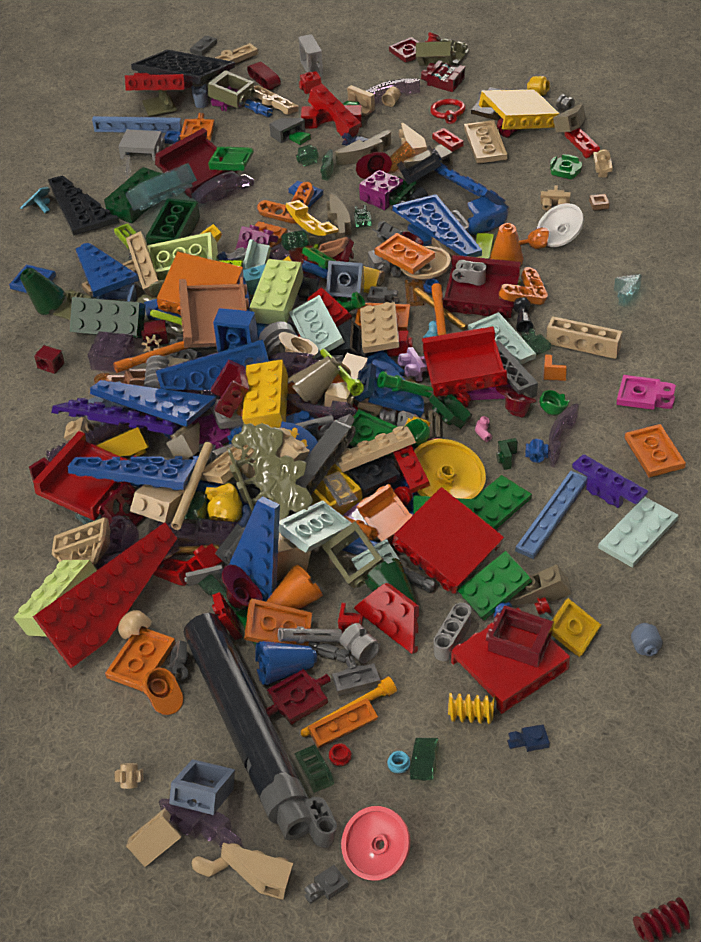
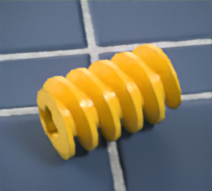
M449 693L448 715H450L452 722H455L457 716H459L460 721L464 723L466 716H468L470 723H473L475 717H477L479 724H482L484 718H486L487 723L491 725L494 715V698L490 702L488 695H485L483 701H480L479 695H476L474 701H472L470 694H467L465 700H463L461 694L458 693L456 700H454L452 693Z

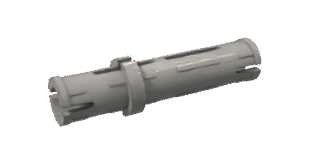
M298 626L297 628H279L277 636L280 642L296 641L298 644H302L304 641L339 643L342 631L341 629H304L303 626Z

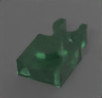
M363 205V209H358L355 206L354 221L356 228L372 226L370 211H367V206Z
M530 328L529 334H526L524 331L522 332L521 337L536 355L551 349V343L541 334L536 336L534 329Z

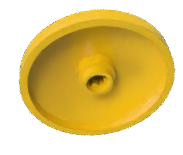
M434 439L422 443L414 450L430 483L429 487L417 491L421 496L431 497L440 487H443L455 498L474 499L482 491L486 480L485 468L480 458L467 446L453 440Z

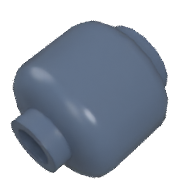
M641 623L631 633L634 648L640 655L653 656L662 647L663 641L659 631L652 624Z

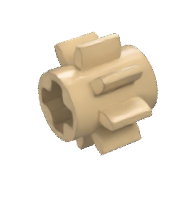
M153 335L152 339H149V337L146 336L147 342L141 343L142 345H146V349H144L143 352H146L147 350L149 352L151 351L150 347H148L147 344L151 343L152 340H154L155 344L157 345V348H154L153 350L163 347L159 346V342H161L162 339L155 340V335Z
M137 763L120 764V769L115 771V782H120V788H137L138 782L143 781V769H138Z

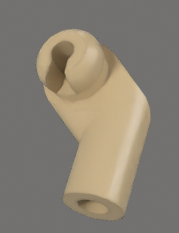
M197 856L191 863L195 872L207 877H211L229 867L228 863L221 857L210 861Z

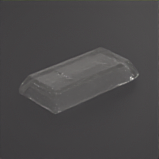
M341 472L331 474L323 479L339 506L358 500Z

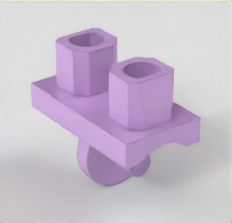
M413 347L408 348L407 353L399 354L398 364L405 366L406 376H414L417 382L422 381V373L427 371L424 356H418Z

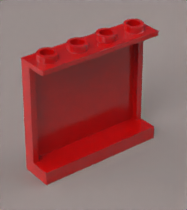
M134 73V75H125L126 91L184 90L193 86L192 82H184V74L149 75V73Z
M494 326L422 338L423 354L435 396L507 385V370L503 368L495 340Z
M78 431L34 479L33 484L35 494L95 521L104 512L100 505L124 481L116 482L112 479L77 476L68 473V466L75 457H100L104 461L120 456L86 442L85 433Z
M440 487L394 534L392 544L397 551L406 554L413 564L419 565L424 569L430 578H435L444 590L456 594L458 587L494 550L497 551L501 547L504 536L443 487Z
M492 622L487 628L473 634L464 643L456 645L451 650V663L454 665L459 662L496 700V709L503 714L569 669L570 656L552 639L538 667L488 651L486 635L488 630L494 627V622ZM507 624L500 639L531 649L538 634Z

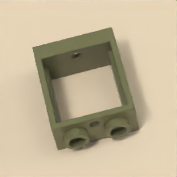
M451 41L416 43V59L419 66H428L429 63L436 64L438 61L454 65V60H456L455 47L452 46Z
M228 71L222 72L208 83L209 97L236 108L252 97L255 92L253 81ZM230 86L239 91L234 92L232 90L227 89V87Z
M356 521L322 545L346 582L353 589L363 586L365 580L369 578L367 576L369 572L384 562V559ZM360 537L375 559L350 576L336 554Z

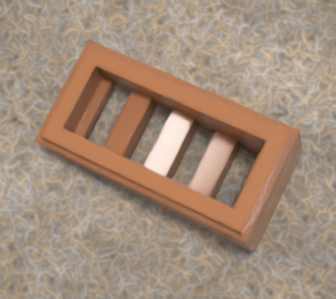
M344 237L323 243L318 250L333 258L344 250L349 238Z

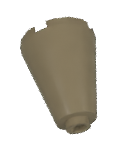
M327 356L292 375L288 381L291 382L293 380L295 383L292 386L305 402L310 400L312 402L310 406L314 407L340 372L339 366L341 364L334 356L332 358Z

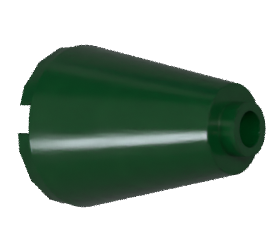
M27 268L22 271L20 280L36 311L41 315H47L49 310L54 309L55 311L65 299L64 290L33 268Z
M392 558L393 562L389 564L384 561L367 575L369 580H365V583L373 592L381 585L389 583L417 604L399 559Z

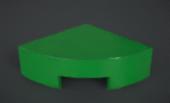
M297 132L290 134L289 138L291 141L301 145L311 139V134Z

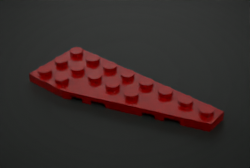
M166 522L33 616L34 620L70 668H73L108 641L119 625L120 620L128 612L177 540V537Z

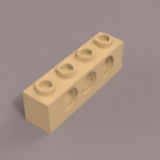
M552 316L547 327L546 344L614 359L617 358L621 348L622 331L554 316Z

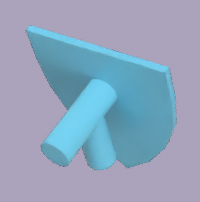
M40 188L20 209L37 203L42 211L47 213L50 209L46 204L50 203V199L44 197L49 194L50 188Z

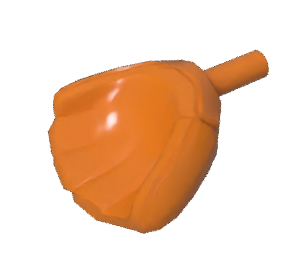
M541 227L532 231L528 235V239L520 240V245L529 243V246L534 249L546 247L549 238L548 229Z

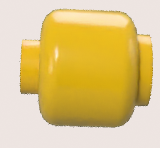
M533 76L527 83V90H535L541 96H544L550 90V82L545 76Z

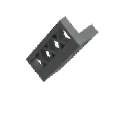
M499 340L496 341L503 368L508 372L507 382L518 394L526 392L530 398L537 396L538 382Z

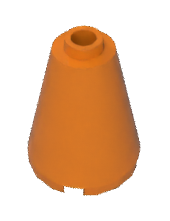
M505 223L499 227L490 259L521 262L522 265L524 258L517 229L513 224Z
M297 564L292 567L266 602L299 610L319 600L323 594L316 583L313 584L310 580L311 576Z

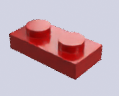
M445 128L432 133V139L442 144L451 152L464 146L463 140Z

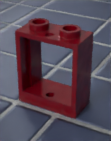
M504 605L501 613L498 612L495 616L493 629L490 628L487 632L488 651L538 667L553 636L554 621ZM508 624L538 634L532 648L530 649L500 639L506 625Z

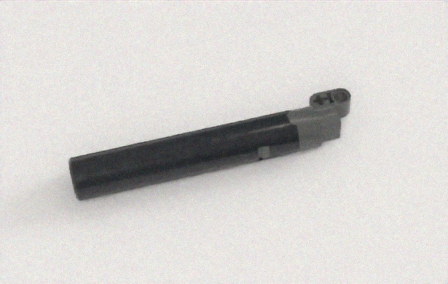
M204 613L194 617L186 624L183 631L184 637L269 821L279 825L285 840L298 839L310 833L317 846L322 848L331 846L334 842L337 823L324 799L320 797L309 799L225 626L219 620L218 615L214 613Z

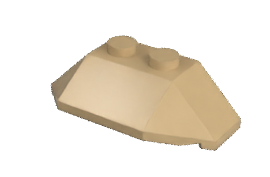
M104 517L55 535L52 555L59 562L62 560H90L93 565L96 564L108 550L110 544L111 529L108 519Z

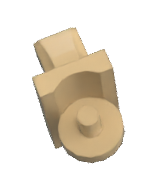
M606 149L594 152L593 157L598 177H608V172H612L613 169L610 152Z
M558 185L554 186V190L541 191L540 204H542L543 210H550L552 204H570V192L558 190Z

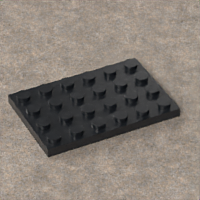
M167 49L131 64V68L138 71V73H149V75L184 74V82L203 84L204 81L212 80L213 77L220 75L224 71L230 72L231 69L235 68V62Z

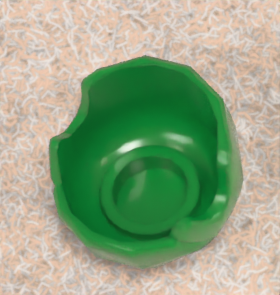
M553 390L544 391L539 400L540 406L545 413L553 416L562 414L570 400L566 401L565 394H559Z
M414 419L405 425V427L409 428L416 443L411 444L413 448H417L422 443L427 442L430 437V429L421 419Z

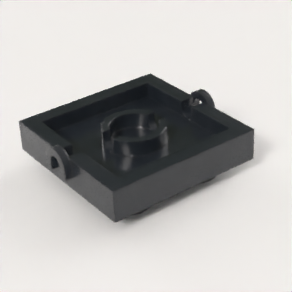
M387 455L349 470L354 481L360 486L365 495L401 479L393 459H389Z

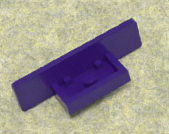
M584 454L572 464L573 469L587 476L586 490L617 508L623 504L624 498L634 504H638L648 494V490Z

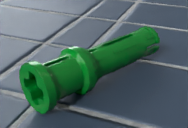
M382 371L377 379V386L379 388H390L394 392L401 390L426 398H430L432 393L428 392L433 391L431 386L403 380L399 375L392 376Z

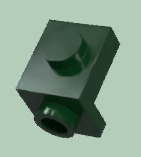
M516 438L498 441L496 458L498 464L501 463L504 470L511 469L512 467L511 454L517 453L518 446Z

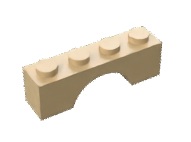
M347 353L341 366L353 379H357L359 370L367 366L368 358ZM345 381L330 384L325 393L324 409L346 414L348 408H352L355 396L348 391Z

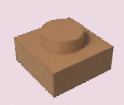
M606 194L590 195L589 202L593 210L609 209V201Z

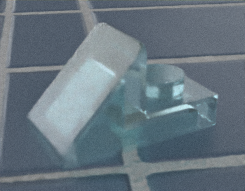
M635 274L615 278L614 291L618 292V305L625 307L641 287L642 275Z

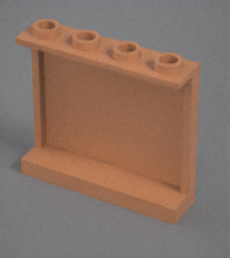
M240 277L239 284L187 286L186 279H179L184 348L217 347L213 321L219 308L243 311L249 309V300L245 298V295H247V285L243 284V277Z

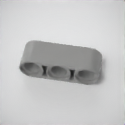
M455 604L434 638V656L440 661L451 659V650L461 643L471 626V607L468 604Z

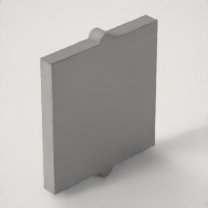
M221 565L188 572L184 579L188 586L221 579L223 569Z

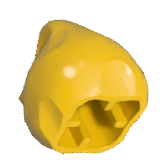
M227 483L215 488L206 487L205 494H207V499L210 500L207 511L211 521L236 525L242 517L243 505L235 486Z

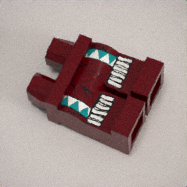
M438 61L436 64L429 63L427 70L421 72V80L427 81V86H433L450 92H454L465 79V66L460 65L456 68L443 63V61Z

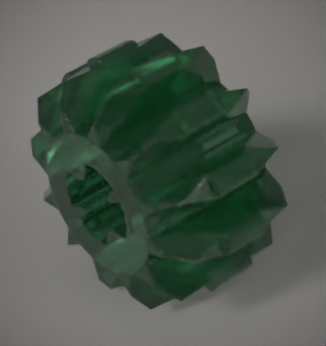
M305 230L293 231L281 236V243L286 251L297 250L310 245V238Z

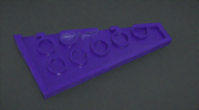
M77 398V400H69L66 403L53 405L51 411L54 414L69 412L70 417H85L86 415L88 420L115 425L130 423L129 427L144 428L147 426L149 431L171 435L180 429V425L165 419L163 421L158 420L153 415L142 416L139 415L140 412L129 410L126 412L122 411L123 408L117 406L105 407V403L94 402L93 404L89 403L88 399Z

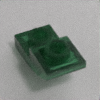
M331 149L323 155V164L320 168L322 180L326 181L329 180L334 169L333 150Z
M415 738L410 766V780H433L436 770V755L439 747L438 738Z

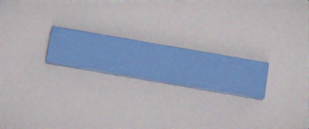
M93 116L92 118L95 132H125L126 129L161 131L162 133L182 131L181 118Z
M573 471L569 472L517 544L515 552L532 559L535 558L587 484L586 476Z

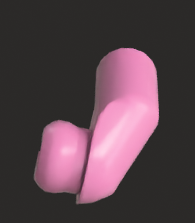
M482 416L477 421L475 432L484 442H488L492 439V435L487 431L490 420Z

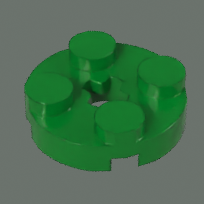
M564 154L561 158L556 156L550 162L551 175L574 179L582 170V162H579V158L574 155Z

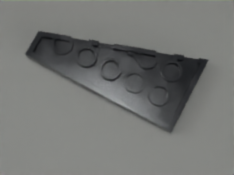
M63 175L48 179L49 186L73 236L119 223V217L113 216L108 209L102 208L99 202L88 194H84L80 188H76Z

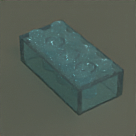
M189 163L138 184L126 192L125 195L134 211L137 209L142 211L150 207V205L154 206L162 200L165 201L167 198L173 197V195L177 196L183 193L184 190L193 187L192 183L197 181Z

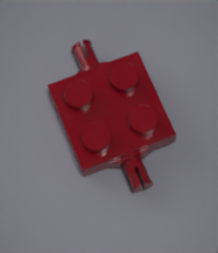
M302 669L267 689V695L273 701V705L265 709L268 716L270 717L279 712L290 724H293L326 705L328 698L321 691V687L331 682L328 674H325L316 680Z

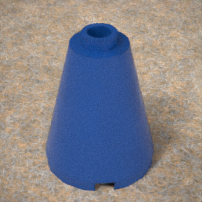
M269 641L257 643L255 662H259L260 669H256L259 681L262 685H268L292 676L302 669L308 670L313 668L314 663L317 662L316 651L312 650L311 646Z

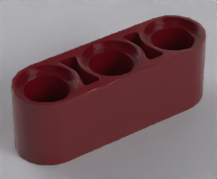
M260 61L247 67L249 76L263 88L271 90L281 85L279 76L263 62Z

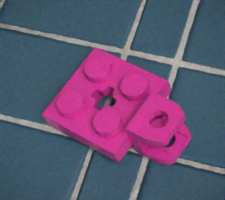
M623 375L617 396V405L652 410L655 407L671 409L675 401L676 385L660 382L661 379Z

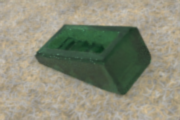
M209 574L199 582L198 585L205 593L213 597L212 595L220 592L234 612L239 610L229 603L227 592L212 574Z
M315 744L294 753L313 793L334 785L332 773ZM315 755V757H313V758H311V759H308V760H306V761L303 760V759H306V758H308V757H311V756Z

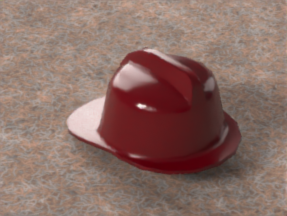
M373 152L362 156L357 161L356 173L362 179H367L379 170L388 173L392 167L391 158L384 152Z
M505 386L496 387L497 392L505 396V408L512 415L521 418L525 417L531 404L536 402L535 399L527 397L522 393L518 394L512 388Z
M228 565L223 569L222 579L227 588V599L232 606L245 610L249 606L251 598L262 601L260 589L240 567Z

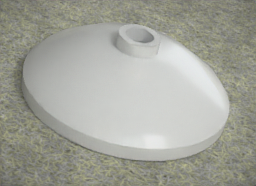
M560 204L551 208L542 216L537 229L541 227L548 229V247H560L577 237L584 224V215L580 208L574 204Z

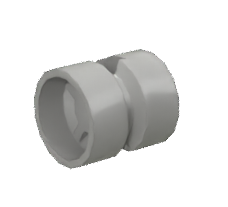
M359 623L350 625L340 638V644L349 652H352V655L363 664L373 659L380 649L379 641Z

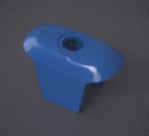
M485 197L468 202V207L474 215L468 218V231L470 235L490 231L504 224L507 220L508 209L506 206L496 205Z

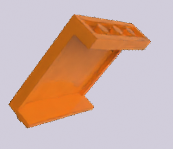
M177 252L157 296L158 309L181 315L179 279H186L187 286L238 284L240 277L244 278L243 267Z

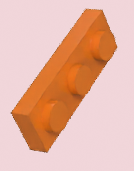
M366 698L308 726V731L317 748H320L377 720L378 716L370 701Z

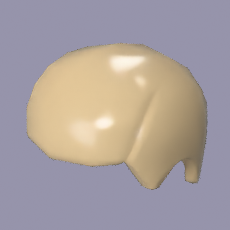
M133 610L124 615L120 620L118 632L123 639H127L131 635H140L139 629L142 626L149 628L152 621L143 612Z

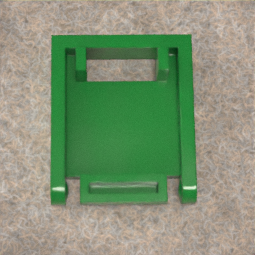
M217 147L208 162L209 169L243 171L251 159L254 150L250 147Z

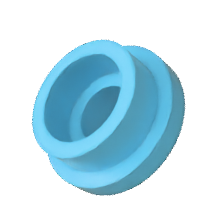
M395 751L389 756L387 763L388 768L392 772L400 774L410 768V758L405 752Z

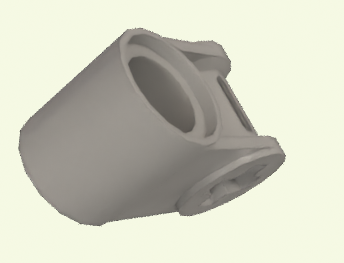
M459 260L456 264V269L452 273V277L457 282L483 285L486 282V265L481 262Z

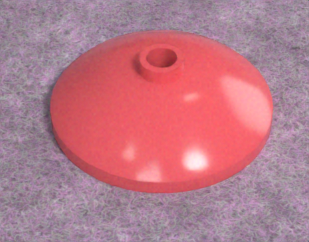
M371 806L360 810L349 820L344 829L341 842L343 858L349 869L363 879L380 881L393 876L402 868L410 851V834L406 823L400 815L386 807ZM384 841V848L380 849L379 844Z

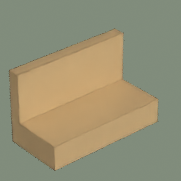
M165 808L128 839L126 847L144 867L182 837L169 822L171 814Z

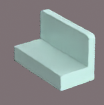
M250 239L242 266L243 270L266 264L271 247L256 243Z

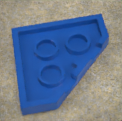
M373 359L371 363L377 367L374 393L368 398V402L397 411H406L421 417L424 413V399L420 395L401 390L394 392L390 388H379L377 386V379L382 371L392 376L401 375L391 364Z

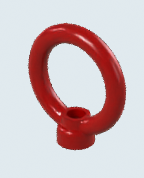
M442 99L433 103L430 108L433 116L445 119V122L448 124L455 123L457 117L461 116L466 110L465 104L457 99ZM443 105H456L460 107L455 112L448 110L446 113H441L436 110Z

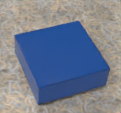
M167 131L164 137L165 144H174L180 141L181 132Z

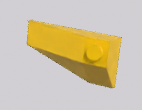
M134 428L96 446L118 456L133 454L140 456L146 453V448L149 447L144 429Z

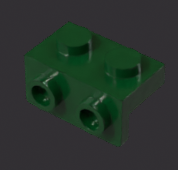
M402 179L403 184L389 194V204L393 206L400 200L406 201L407 196H411L416 189L414 187L417 182L414 181L408 185Z
M434 394L429 399L434 405L432 409L439 415L442 414L444 416L442 419L450 426L454 424L461 429L472 417V413L453 394H449L443 401Z

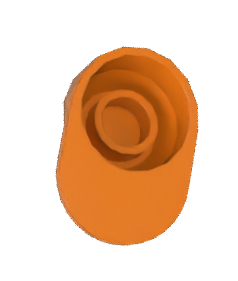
M161 667L154 668L145 675L142 688L145 695L149 697L153 708L163 715L176 713L182 706L183 695L174 675L169 670Z

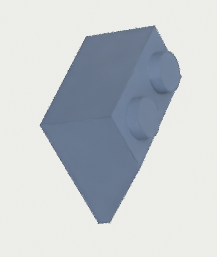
M329 261L326 292L331 296L352 297V294L357 291L363 297L365 282L363 263Z

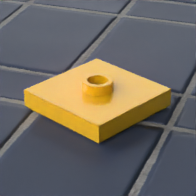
M569 598L564 601L552 619L554 621L553 637L578 657L583 655L601 627L599 622Z

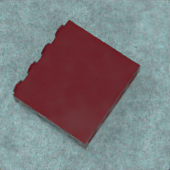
M204 128L155 154V165L165 175H168V178L189 198L201 195L203 191L213 188L217 183L224 182L226 178L238 173L235 170L209 169L208 162L217 147L207 139V130Z
M453 255L452 268L445 296L442 299L443 307L449 312L482 316L500 313L504 318H511L514 301L502 299L499 296V291L503 284L518 285L521 262ZM459 260L484 263L486 265V282L483 285H474L455 281L452 273L456 269L457 262Z

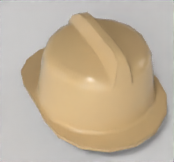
M287 332L279 334V340L285 346L286 356L293 361L303 363L310 356H315L318 353L317 346L308 339Z

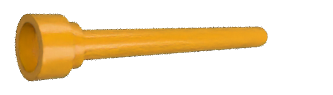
M388 676L381 680L378 687L320 720L366 698L372 701L381 695L390 696L397 692V688L393 680ZM308 726L301 730L302 737L310 735Z

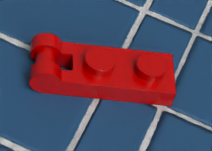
M580 128L571 132H565V137L582 152L585 158H589L594 152L600 151V147Z
M412 445L393 452L412 493L430 486ZM408 453V456L402 458L401 455Z

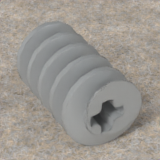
M154 355L147 359L144 379L145 387L161 389L155 370L169 367L168 364L170 362L166 357Z

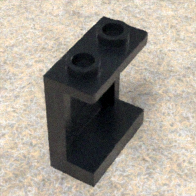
M430 145L427 146L430 156L408 169L402 161L396 164L408 185L441 166L440 160L442 158L435 148L432 149Z

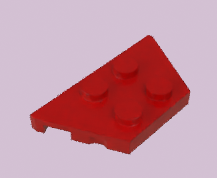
M385 583L354 607L357 612L411 654L418 651V646H415V634L418 633L419 628L417 622L419 605L391 584Z

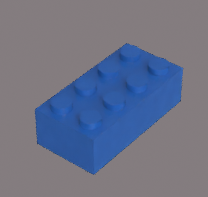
M219 308L213 321L218 352L258 341L255 312Z

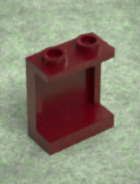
M231 360L227 361L211 387L212 393L221 396L214 408L215 412L228 418L233 416L249 390L245 367Z

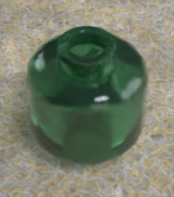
M308 144L298 148V154H296L298 163H302L303 166L317 163V158L320 157L316 146L313 147L312 144Z

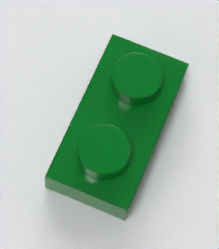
M303 248L302 254L307 256L309 261L319 263L318 266L328 269V262L336 261L316 248Z

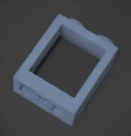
M192 759L171 782L169 804L214 815L233 791L235 769Z

